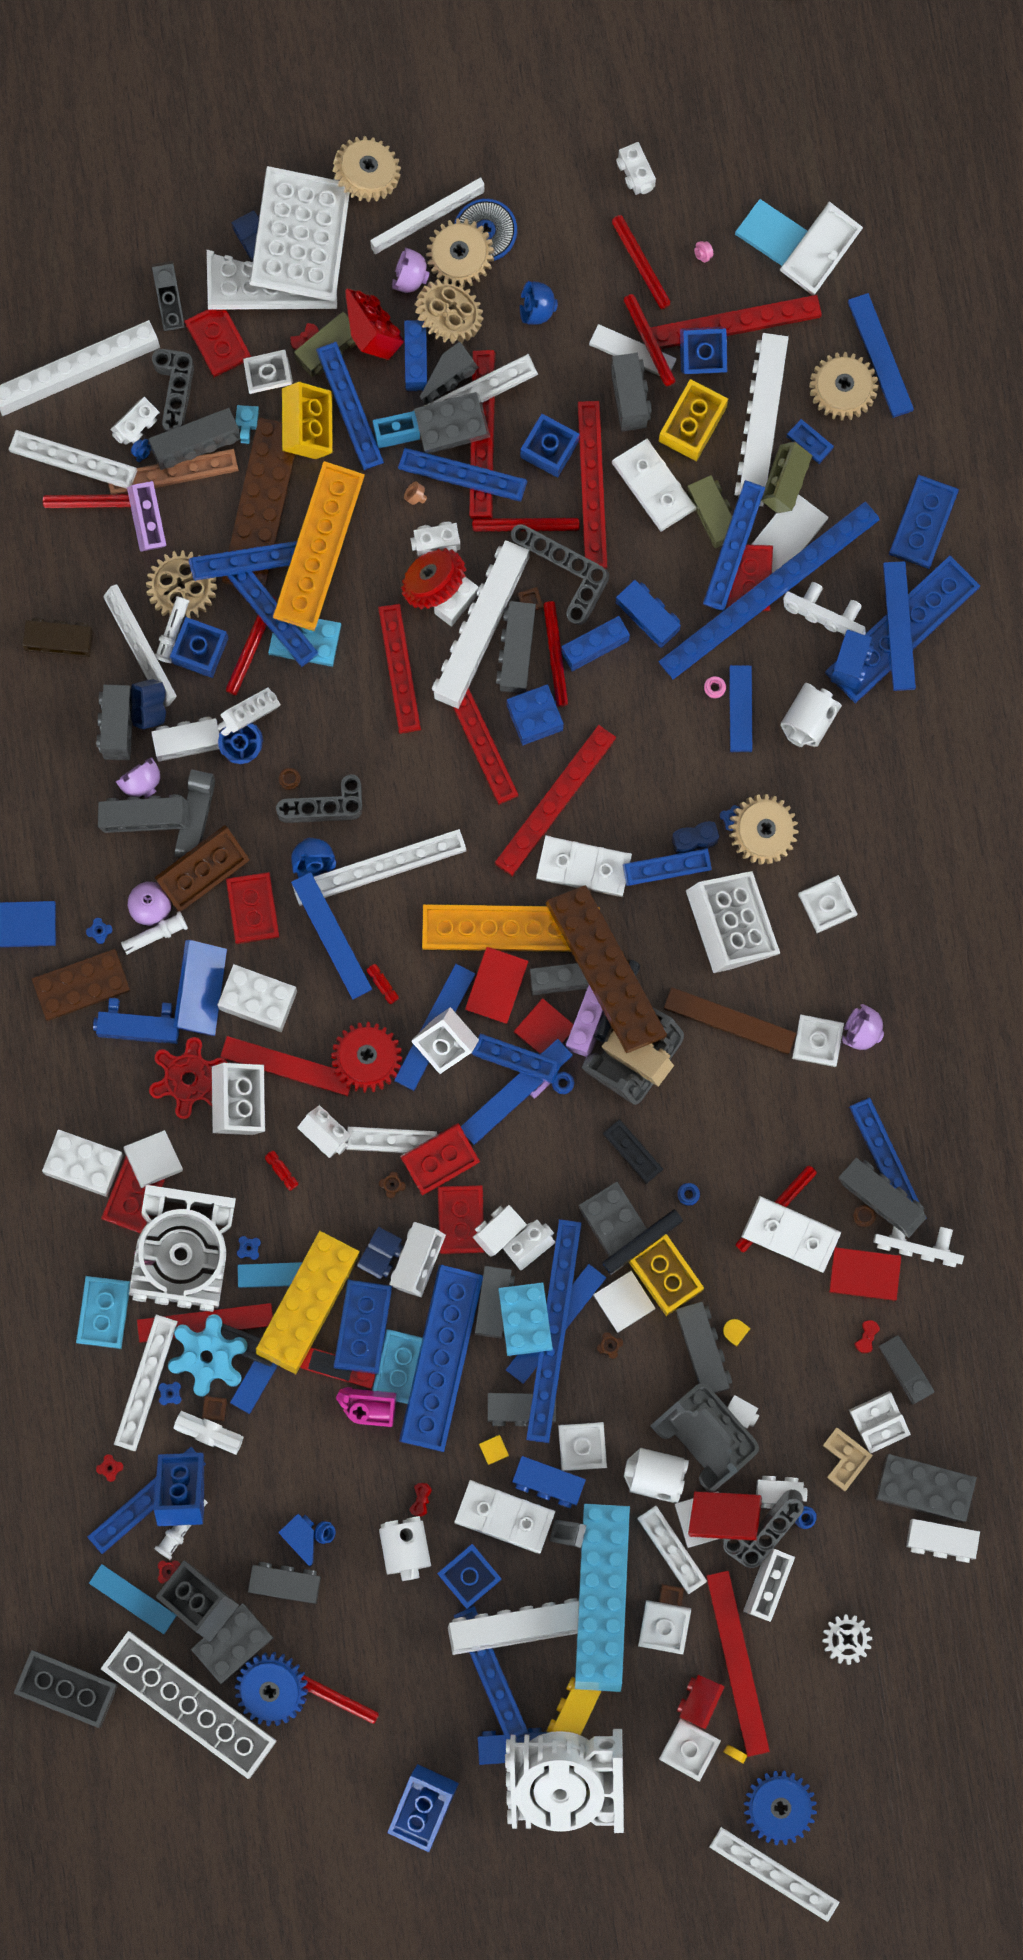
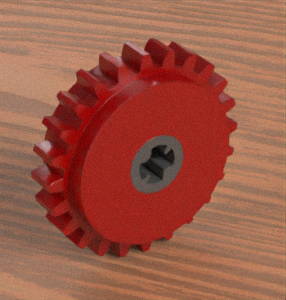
M438 548L435 551L420 556L404 574L405 579L402 580L404 585L401 586L403 590L402 595L414 608L419 607L423 609L426 607L430 609V607H437L450 599L458 591L460 585H462V578L466 576L463 573L466 571L464 561L457 552H454L452 549L448 551L447 548H444L443 551Z
M367 1022L366 1027H362V1024L358 1023L357 1029L351 1025L349 1033L343 1030V1038H336L339 1045L333 1044V1050L337 1052L331 1053V1058L336 1059L332 1062V1067H338L335 1070V1075L341 1074L340 1082L347 1080L346 1087L349 1088L353 1084L355 1085V1091L362 1087L364 1093H366L367 1088H371L372 1092H375L376 1086H379L382 1090L384 1089V1082L389 1085L391 1084L390 1076L392 1078L397 1077V1073L394 1070H400L401 1065L397 1064L402 1062V1057L397 1056L401 1053V1048H395L399 1041H392L394 1034L390 1033L387 1035L386 1027L379 1030V1024L377 1023L374 1028L370 1027V1022ZM369 1054L370 1058L367 1061L363 1060V1057Z

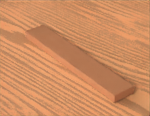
M234 449L196 456L192 460L183 461L172 468H165L163 470H160L158 464L137 468L132 485L153 481L154 488L237 472L239 470ZM109 483L111 494H128L126 488Z

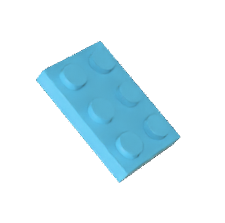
M318 619L315 632L297 626L318 651V655L309 662L333 667L341 623ZM272 633L269 655L294 659Z
M535 1283L498 1288L507 1356L551 1351L552 1341L544 1284Z

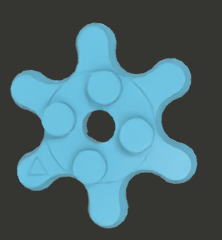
M215 1314L210 1315L206 1319V1326L202 1332H193L187 1325L183 1324L175 1328L174 1335L183 1344L184 1352L181 1356L174 1357L168 1362V1369L174 1374L184 1371L193 1374L195 1378L193 1391L200 1397L206 1396L209 1393L210 1384L214 1379H222L231 1387L240 1384L241 1374L233 1368L232 1358L237 1354L244 1353L248 1347L247 1341L242 1337H236L232 1340L225 1339L221 1335L222 1319ZM208 1350L212 1353L213 1359L211 1362L203 1361L202 1351Z

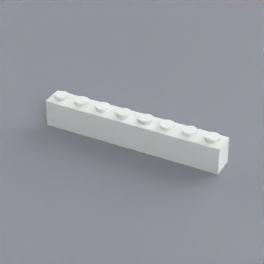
M148 320L1 384L0 412L2 416L160 348L158 338L150 321Z
M763 333L762 340H757L756 353L760 354L759 360H754L753 373L757 374L756 381L751 380L750 393H753V401L748 400L747 413L751 415L750 421H745L743 434L748 435L747 442L742 441L740 453L744 455V462H739L737 475H741V482H736L734 494L738 497L745 480L764 487L768 480L788 336ZM761 501L759 506L763 507L764 503Z
M506 540L503 546L498 547L495 553V558L497 559L494 565L490 564L486 572V577L488 578L485 584L481 583L478 589L477 596L479 597L476 603L472 602L468 614L470 616L468 621H463L460 627V638L458 641L454 640L450 652L452 655L449 660L446 659L441 668L443 674L440 679L437 678L432 687L436 700L458 709L500 622L504 609L507 607L530 558L528 549Z

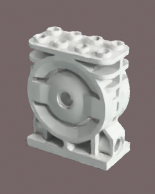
M146 1185L141 1215L148 1224L142 1230L137 1241L129 1295L133 1296L132 1300L146 1302V1298L155 1299V1304L168 1305L169 1302L178 1303L177 1307L191 1309V1305L200 1306L201 1311L213 1312L214 1308H218L226 1262V1246L222 1234L231 1228L236 1198ZM164 1200L181 1203L186 1207V1209L171 1210L162 1214ZM193 1205L207 1208L213 1207L211 1220L199 1212L190 1210ZM148 1215H154L157 1217L151 1220ZM215 1225H220V1226H225V1227L222 1228V1229L219 1231L218 1228H217ZM185 1226L199 1232L208 1245L218 1246V1250L206 1249L199 1236L185 1229L170 1231L160 1241L146 1240L147 1236L158 1237L162 1232L172 1227ZM177 1249H184L187 1253V1258L179 1261L175 1258L174 1252ZM144 1260L156 1261L160 1271L165 1276L174 1280L190 1279L196 1276L201 1269L215 1270L213 1275L203 1273L198 1279L190 1283L175 1284L163 1279L157 1273L154 1266L145 1265Z
M613 1729V1736H594L590 1740L581 1735L563 1731L545 1733L531 1741L530 1736L525 1735L524 1743H516V1735H511L510 1739H506V1753H510L505 1754V1767L507 1772H510L506 1773L508 1809H511L507 1810V1823L512 1824V1829H517V1820H526V1829H531V1823L540 1828L551 1831L575 1830L592 1822L596 1826H614V1833H624L622 1729ZM549 1765V1768L544 1770V1766ZM535 1780L534 1789H533V1788L531 1787V1785H532L533 1781ZM585 1781L587 1782V1784H588V1786H589V1789H588L587 1791H586V1783H585Z

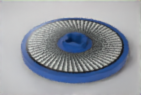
M475 200L467 204L455 219L454 224H456V220L459 218L461 223L468 219L469 225L475 221L477 228L488 226L491 231L488 232V239H492L493 245L489 247L495 250V253L490 255L494 257V261L504 257L512 249L516 241V219L511 210L497 200Z

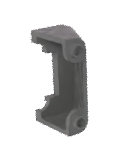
M653 1008L667 1033L664 1039L652 1043L654 1045L653 1048L657 1051L660 1048L671 1056L669 1058L671 1059L681 1045L684 1033L673 1018ZM605 1050L602 1055L593 1053L587 1056L581 1067L587 1074L634 1105L639 1104L653 1085L644 1077L609 1056Z
M705 1384L696 1385L650 1425L657 1435L663 1439H669L676 1435L705 1468L699 1474V1481L707 1492H714L759 1452L756 1440L712 1389Z

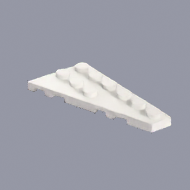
M207 250L208 309H337V291L335 301H329L250 285L253 262H241L234 260L232 256L225 255L223 257L214 254V251Z

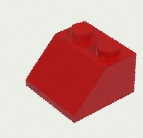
M697 1675L696 1678L691 1677L686 1690L690 1691L687 1699L682 1698L677 1708V1711L680 1712L678 1717L706 1729L725 1686L700 1675Z

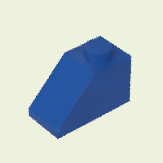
M297 1514L278 1533L311 1567L314 1564V1530L311 1528L314 1523L306 1515L301 1517Z

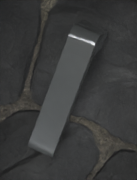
M525 525L515 526L511 532L514 542L583 578L567 609L566 615L572 623L577 625L584 624L608 583L609 572L607 569ZM521 530H526L527 538L519 541L518 533ZM545 540L546 548L538 551L536 546L538 541ZM564 550L565 558L557 561L555 558L556 552ZM578 560H583L584 568L581 571H576L574 568V564ZM597 570H602L603 578L600 581H594L593 574ZM591 589L593 597L585 601L583 593L585 590ZM580 608L583 615L581 619L575 620L573 612Z

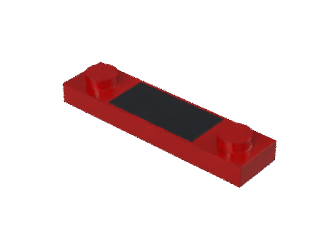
M310 1348L300 1366V1369L372 1389L376 1374L334 1368L335 1354Z

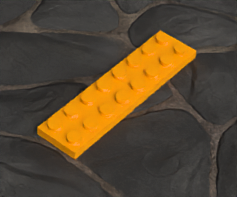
M325 461L323 462L273 615L274 619L315 632L365 474Z
M423 905L422 950L485 951L486 947L498 951L571 952L547 906Z

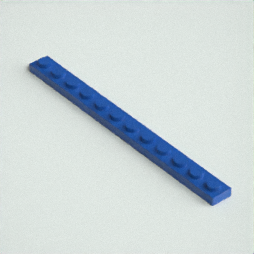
M865 501L658 661L672 680L873 526L880 520L879 516Z

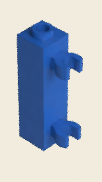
M109 998L108 1012H98V1018L94 1017L93 1031H96L98 1037L178 1044L179 1029L173 1027L175 1018H171L172 1003H162L161 1017L120 1014L118 1013L119 999Z

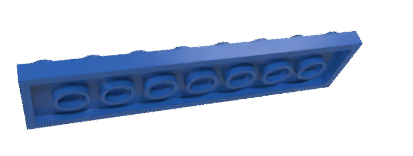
M951 556L944 560L908 594L913 650L980 588V585ZM887 614L866 633L867 636L872 637L870 644L874 645L868 664L864 663V665L868 666L862 684L857 683L856 689L835 683L855 704L891 671ZM836 662L832 666H830L825 672V674L830 679L832 677Z
M439 1265L399 1442L444 1452L483 1275Z

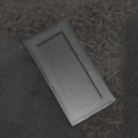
M555 1519L550 1542L581 1548L587 1525Z

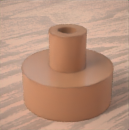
M413 482L405 491L404 499L412 505L418 502L424 503L427 499V496L424 495L425 487L418 482Z

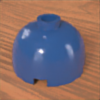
M537 281L526 282L521 293V298H525L524 306L520 305L522 322L529 325H539L547 322L553 312H556L558 306L553 291L544 283Z
M250 723L234 733L231 731L227 736L220 732L218 745L222 755H225L230 762L244 764L258 756L262 749L263 737L257 725Z
M307 838L293 849L291 865L294 874L296 872L299 878L309 872L315 877L321 875L319 873L333 871L336 867V859L332 848L327 842L321 839Z

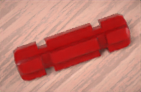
M376 964L368 967L367 973L373 978V982L382 995H385L387 1002L393 1004L399 999V996L395 990H392L393 988L384 974L380 973L379 967Z
M275 1151L266 1154L265 1160L269 1165H272V1169L281 1181L285 1182L284 1185L289 1191L298 1186L297 1180L294 1176H291V1172L282 1160L278 1159L279 1156Z

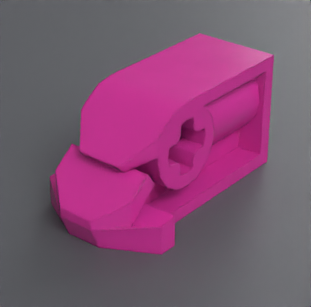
M352 1387L339 1390L336 1400L344 1408L343 1411L351 1421L357 1424L393 1427L397 1393L352 1389ZM358 1406L362 1407L363 1414L359 1413Z

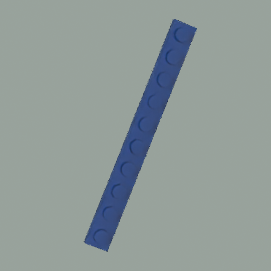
M559 1219L547 1298L552 1350L539 1352L527 1432V1440L549 1443L581 1222Z

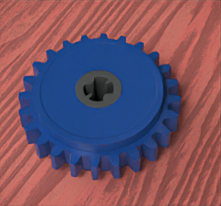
M267 1652L262 1655V1659L256 1655L253 1658L254 1662L249 1659L246 1663L247 1667L243 1666L240 1670L242 1674H239L236 1678L241 1682L235 1685V1689L240 1690L235 1697L242 1699L238 1706L244 1705L246 1707L243 1713L250 1712V1720H253L255 1717L259 1718L258 1724L266 1720L267 1726H270L272 1721H275L276 1726H279L281 1719L288 1723L289 1716L294 1719L297 1715L296 1711L300 1712L303 1708L300 1704H305L307 1700L303 1696L307 1695L308 1690L303 1687L307 1685L308 1681L301 1679L305 1673H298L297 1670L300 1665L293 1666L291 1664L292 1658L288 1661L284 1660L285 1654L277 1658L276 1652H273L271 1657H268ZM269 1685L272 1689H276L274 1693L271 1689H267Z
M773 1771V1777L765 1773V1780L762 1781L760 1778H757L758 1785H750L751 1789L754 1790L752 1794L746 1793V1796L750 1798L749 1801L744 1802V1805L749 1806V1810L744 1811V1814L750 1815L746 1823H753L754 1826L751 1828V1831L758 1830V1838L765 1835V1842L767 1843L770 1842L771 1838L774 1839V1845H778L779 1840H782L783 1844L787 1845V1839H791L795 1843V1836L798 1835L803 1838L802 1831H810L807 1824L815 1822L810 1818L811 1814H817V1811L812 1810V1806L816 1805L817 1802L810 1799L814 1796V1792L808 1793L806 1791L810 1786L809 1784L802 1786L803 1779L801 1777L797 1781L794 1780V1773L789 1777H786V1771H782L781 1776H778L777 1771ZM781 1801L782 1805H786V1810H783L784 1813L781 1815L778 1811L774 1810V1806H778L776 1803Z

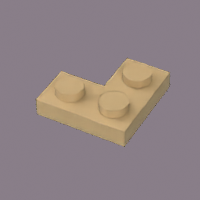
M838 1428L833 1431L823 1444V1447L840 1459L827 1478L845 1492L873 1455Z

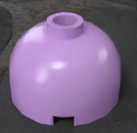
M405 248V252L401 253L395 269L396 277L398 278L397 281L392 280V289L409 293L419 289L422 283L426 284L429 272L426 271L427 264L420 253Z
M152 757L145 760L146 763L143 765H137L121 776L119 780L115 781L126 795L130 797L144 796L146 799L156 792L155 787L160 781V771Z
M144 882L132 889L128 897L127 906L131 917L137 923L153 927L159 925L158 922L160 920L168 918L172 902L158 883Z
M861 1004L862 1008H856L849 1016L844 1030H848L846 1037L842 1035V1041L852 1048L866 1050L882 1040L884 1031H882L883 1022L879 1013Z

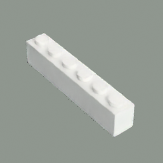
M577 1598L565 1600L564 1604L556 1605L555 1602H549L533 1609V1606H525L517 1612L502 1610L493 1616H488L487 1613L476 1615L475 1619L466 1620L465 1617L453 1619L452 1623H449L448 1626L452 1654L456 1655L577 1634L579 1601Z

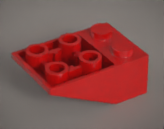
M347 288L345 293L352 339L361 352L389 360L405 342L400 335V330L392 324L390 315L382 309L380 301L376 296L366 295L359 290L354 291Z

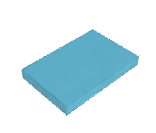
M759 199L736 230L735 235L782 266L807 233V230Z
M86 1276L76 1340L77 1344L122 1349L130 1281Z
M386 1330L379 1375L376 1374L372 1391L397 1393L396 1402L408 1404L422 1337Z

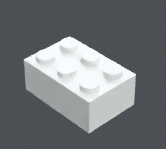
M233 964L219 1000L218 1008L226 1013L282 1032L297 989L295 986Z
M221 1063L212 1066L213 1133L255 1135L265 1132L264 1065Z
M58 1130L42 1172L47 1176L108 1197L124 1155L115 1149Z

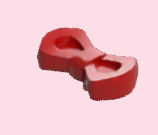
M307 323L305 331L300 336H292L290 338L292 348L297 350L319 332L318 327Z
M872 1320L862 1323L864 1333L862 1338L855 1342L856 1349L861 1353H869L873 1350L872 1341L874 1340V1335L880 1331L879 1325Z
M418 1483L414 1487L417 1498L409 1510L416 1517H422L427 1514L426 1504L429 1503L428 1496L432 1489L426 1483Z

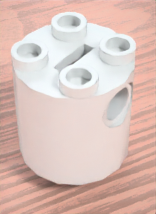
M809 683L803 685L781 722V727L790 742L799 747H803L804 744L818 747L842 706L839 702L832 699L833 694L823 688L819 691Z
M639 1448L627 1460L624 1477L630 1489L629 1492L678 1503L680 1494L683 1491L685 1482L683 1479L689 1460Z
M420 1516L403 1520V1524H398V1520L381 1524L379 1533L387 1575L401 1573L402 1581L420 1578L418 1569L431 1566L423 1521H420ZM401 1531L406 1535V1541L400 1538Z

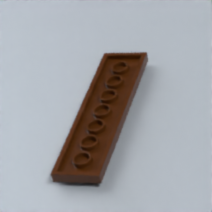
M264 418L258 419L228 552L276 544L296 455L282 451V422ZM270 569L252 571L266 588ZM223 576L222 583L233 585L227 576Z
M587 886L579 887L547 900L546 905L626 1054L664 1039L667 1033Z

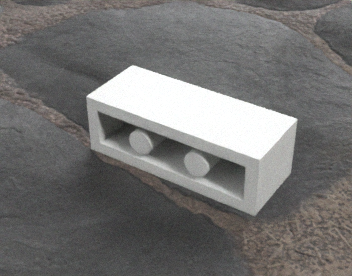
M204 717L199 719V722L190 723L185 721L178 723L176 727L160 726L156 728V731H151L158 762L219 749L218 739L220 733L216 718Z
M414 1222L412 1228L408 1231L407 1241L399 1254V1261L396 1269L392 1272L389 1285L400 1291L422 1297L446 1235L435 1228Z
M911 1519L906 1547L911 1548L913 1553L924 1554L925 1551L934 1552V1557L947 1559V1555L956 1556V1561L969 1563L970 1559H976L980 1531Z
M772 1549L760 1565L743 1612L771 1622L795 1557Z

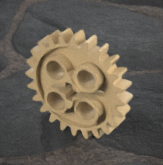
M437 279L435 283L429 282L417 296L418 300L415 303L417 306L415 313L420 314L418 317L419 321H424L422 327L430 328L428 334L436 333V339L442 336L443 342L450 339L452 344L456 340L461 343L464 339L469 341L471 337L476 335L483 321V317H481L483 310L478 309L481 303L474 302L476 295L470 296V289L464 291L463 286L459 285L457 287L456 283L448 284L447 279H444L442 283Z
M182 550L180 556H177L175 551H173L172 558L165 554L164 562L159 559L157 560L159 567L151 566L154 574L147 575L152 580L146 582V586L152 588L147 591L148 596H153L150 599V603H157L155 610L162 609V616H165L167 613L171 615L174 606L171 600L176 596H180L190 600L185 612L186 617L191 619V614H194L198 618L199 610L206 612L205 604L212 606L209 598L216 597L215 593L212 592V590L217 589V585L213 584L216 581V577L194 581L192 572L189 575L181 574L184 568H190L188 560L194 557L193 552H190L188 557L185 556L184 550ZM165 578L173 580L170 585H163L161 582ZM182 583L183 585H185V588L181 589V587L178 586V584ZM199 586L202 588L198 594L191 593L193 587Z

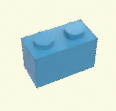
M415 411L373 420V429L378 449L420 440V431Z

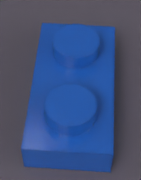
M802 419L787 434L789 440L796 442L812 455V459L818 464L834 448L830 442Z

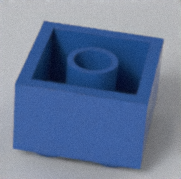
M726 328L680 329L681 372L683 374L727 372Z
M541 414L520 449V458L558 478L578 445L580 434Z
M186 617L170 655L172 664L213 678L228 641L227 632Z
M846 630L831 682L856 689L857 683L862 684L868 666L864 665V663L868 664L874 645L870 644L872 637Z
M548 684L507 699V708L522 746L563 731L564 724Z
M473 1544L437 1573L466 1609L471 1607L502 1580Z

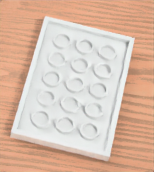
M267 166L250 285L335 301L350 194L349 191L344 193L345 187H339L338 180Z

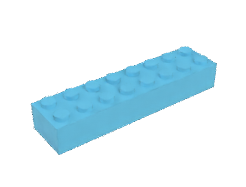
M584 1504L583 1524L587 1526L581 1547L575 1689L621 1692L630 1506Z

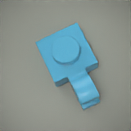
M237 405L236 424L241 429V443L250 444V432L257 428L259 407Z

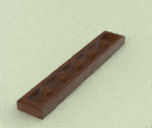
M671 987L664 1006L665 1010L788 1055L796 1033L673 987Z

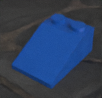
M203 1453L158 1455L154 1502L157 1526L203 1524Z
M417 1764L408 1780L387 1833L430 1852L459 1783Z

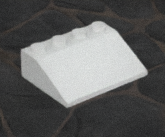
M752 871L698 882L686 890L713 973L734 969L780 954Z

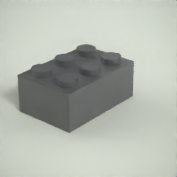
M638 352L612 356L611 375L621 432L647 428V421L651 420L650 413H652L650 400H647V381L642 380L644 379L643 359L639 360Z
M477 392L414 409L424 451L428 454L490 438L481 398Z
M103 685V691H99V705H101L102 713H98V726H100L101 734H97L96 740L99 753H102L103 758L106 760H131V709L133 706L130 685Z
M618 1182L579 1205L580 1212L609 1257L647 1229Z
M185 1560L156 1595L164 1605L189 1627L210 1642L239 1606L203 1573Z
M242 1603L232 1613L211 1642L203 1638L191 1650L218 1682L224 1684L249 1659L251 1660L270 1643L274 1637L250 1609Z

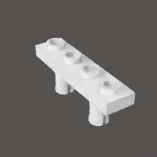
M815 582L811 583L804 597L801 598L787 591L783 598L784 607L790 613H799L812 623H821L829 631H838L844 634V636L846 630L866 635L865 627L854 622L861 609V604L850 600L843 615L827 610L815 604L823 590L822 586Z
M266 688L223 712L221 717L224 721L218 724V729L220 731L222 728H225L221 733L227 736L231 731L234 733L274 711L281 704L277 700L276 695L269 688Z
M893 1227L892 1235H889V1237L875 1234L873 1240L874 1243H878L877 1248L890 1251L891 1247L900 1249L899 1254L912 1257L914 1252L922 1254L921 1259L934 1262V1259L938 1258L943 1260V1265L955 1268L957 1263L962 1264L964 1258L963 1255L951 1253L948 1250L953 1230L940 1227L936 1245L933 1248L907 1242L905 1235L896 1227Z

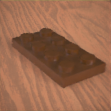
M224 825L154 878L177 911L181 912L250 861V859L228 827Z
M116 949L32 978L46 1021L130 992Z

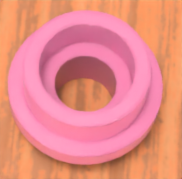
M707 241L696 243L694 252L697 259L704 263L708 262L713 257L712 246Z
M713 676L706 680L704 691L709 697L719 698L725 693L726 684L722 678ZM717 685L719 690L713 691L711 686Z

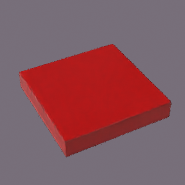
M542 998L515 1029L514 1033L538 1054H541L557 1039L563 1044L569 1037L574 1024Z

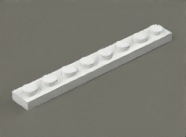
M460 829L315 876L314 879L324 898L466 852L467 849ZM294 889L298 904L302 906L303 904Z

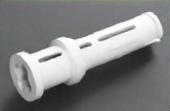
M176 596L165 633L159 637L160 644L155 654L158 660L172 663L170 655L190 600Z
M178 911L177 915L167 920H160L158 922L159 925L122 941L121 944L126 954L128 955L160 938H170L171 934L182 929L187 930L188 927L181 912Z
M204 1499V1507H205V1505H206L208 1502ZM191 1525L173 1526L172 1529L165 1532L166 1536L160 1545L155 1546L154 1549L171 1560V1555L178 1545L184 1542L183 1537Z

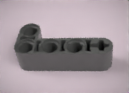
M158 349L152 355L154 369L159 374L170 376L162 420L164 432L172 430L169 428L173 423L172 417L175 418L176 422L173 429L185 423L194 365L192 357L186 352ZM160 359L168 360L164 365L157 363ZM181 362L189 363V365L185 368H180L178 366ZM178 382L185 383L183 388L175 387ZM175 402L182 404L178 409L172 408L171 405Z
M191 770L187 796V801L190 803L189 828L180 829L175 857L181 858L202 842L215 787L214 774Z
M346 775L341 782L342 796L282 799L276 805L277 816L284 823L358 819L363 810L360 779L356 775ZM350 782L357 784V788L353 791L345 788ZM353 803L358 806V809L355 812H349L346 809L347 806ZM331 804L336 807V810L333 813H327L324 810L325 807ZM309 805L314 807V811L311 814H305L302 811L303 808ZM295 806H298L299 815H296ZM285 807H289L288 815H284Z
M792 1489L786 1491L759 1523L757 1539L738 1540L735 1544L728 1542L731 1539H723L725 1552L748 1568L758 1567L802 1514L804 1509L802 1494ZM776 1518L784 1519L781 1523L774 1522ZM762 1535L770 1536L767 1540H763L760 1537ZM748 1552L757 1553L755 1556L746 1555Z

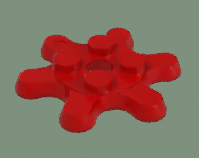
M196 1037L187 1040L185 1052L181 1056H173L167 1050L161 1049L156 1052L154 1058L155 1062L164 1068L165 1076L161 1081L155 1082L150 1086L149 1093L156 1099L166 1095L173 1096L177 1102L175 1113L180 1119L190 1117L192 1105L197 1100H204L212 1106V1066L228 1063L224 1058H216L212 1061L204 1060L201 1056L202 1042ZM186 1073L195 1075V1081L191 1085L183 1082V1076Z

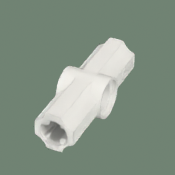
M183 1411L178 1415L173 1428L183 1434L194 1437L195 1440L211 1447L216 1446L237 1455L244 1438L240 1434L222 1428L221 1425L207 1419L202 1420Z

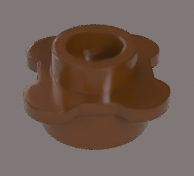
M394 1171L390 1172L389 1176L379 1181V1186L384 1188L388 1198H394L397 1192L403 1191L406 1187L405 1183L401 1182L398 1178V1173Z
M608 1332L604 1333L601 1344L597 1346V1351L609 1355L611 1359H615L618 1356L617 1351L619 1347L623 1346V1340L611 1336Z

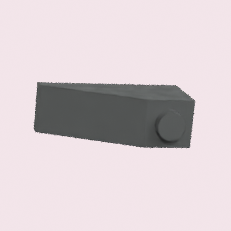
M899 1335L878 1346L912 1405L935 1392Z

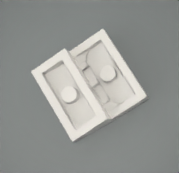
M890 1391L849 1410L870 1454L911 1435Z

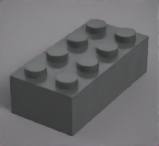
M887 1454L875 1500L964 1523L967 1520L977 1477Z
M31 1650L14 1694L101 1728L119 1684Z

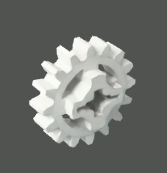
M845 1614L842 1621L837 1616L835 1617V1624L828 1622V1626L831 1629L823 1631L824 1634L828 1635L827 1638L822 1640V1642L828 1643L824 1650H831L830 1658L833 1659L837 1656L839 1664L842 1663L843 1659H846L847 1665L851 1664V1659L858 1663L860 1662L858 1656L866 1657L867 1654L864 1650L871 1649L867 1641L872 1640V1637L866 1635L870 1628L864 1629L862 1627L865 1622L864 1620L857 1623V1616L855 1615L849 1620L848 1615ZM843 1624L853 1625L850 1630H843L839 1626ZM833 1633L837 1636V1645L835 1647L832 1643ZM859 1633H861L862 1635L861 1646L857 1641V1635ZM841 1634H844L846 1636L851 1634L852 1637L850 1640L852 1641L853 1645H850L849 1643L844 1645L842 1643L844 1641V1638ZM845 1649H851L855 1652L852 1655L841 1654Z

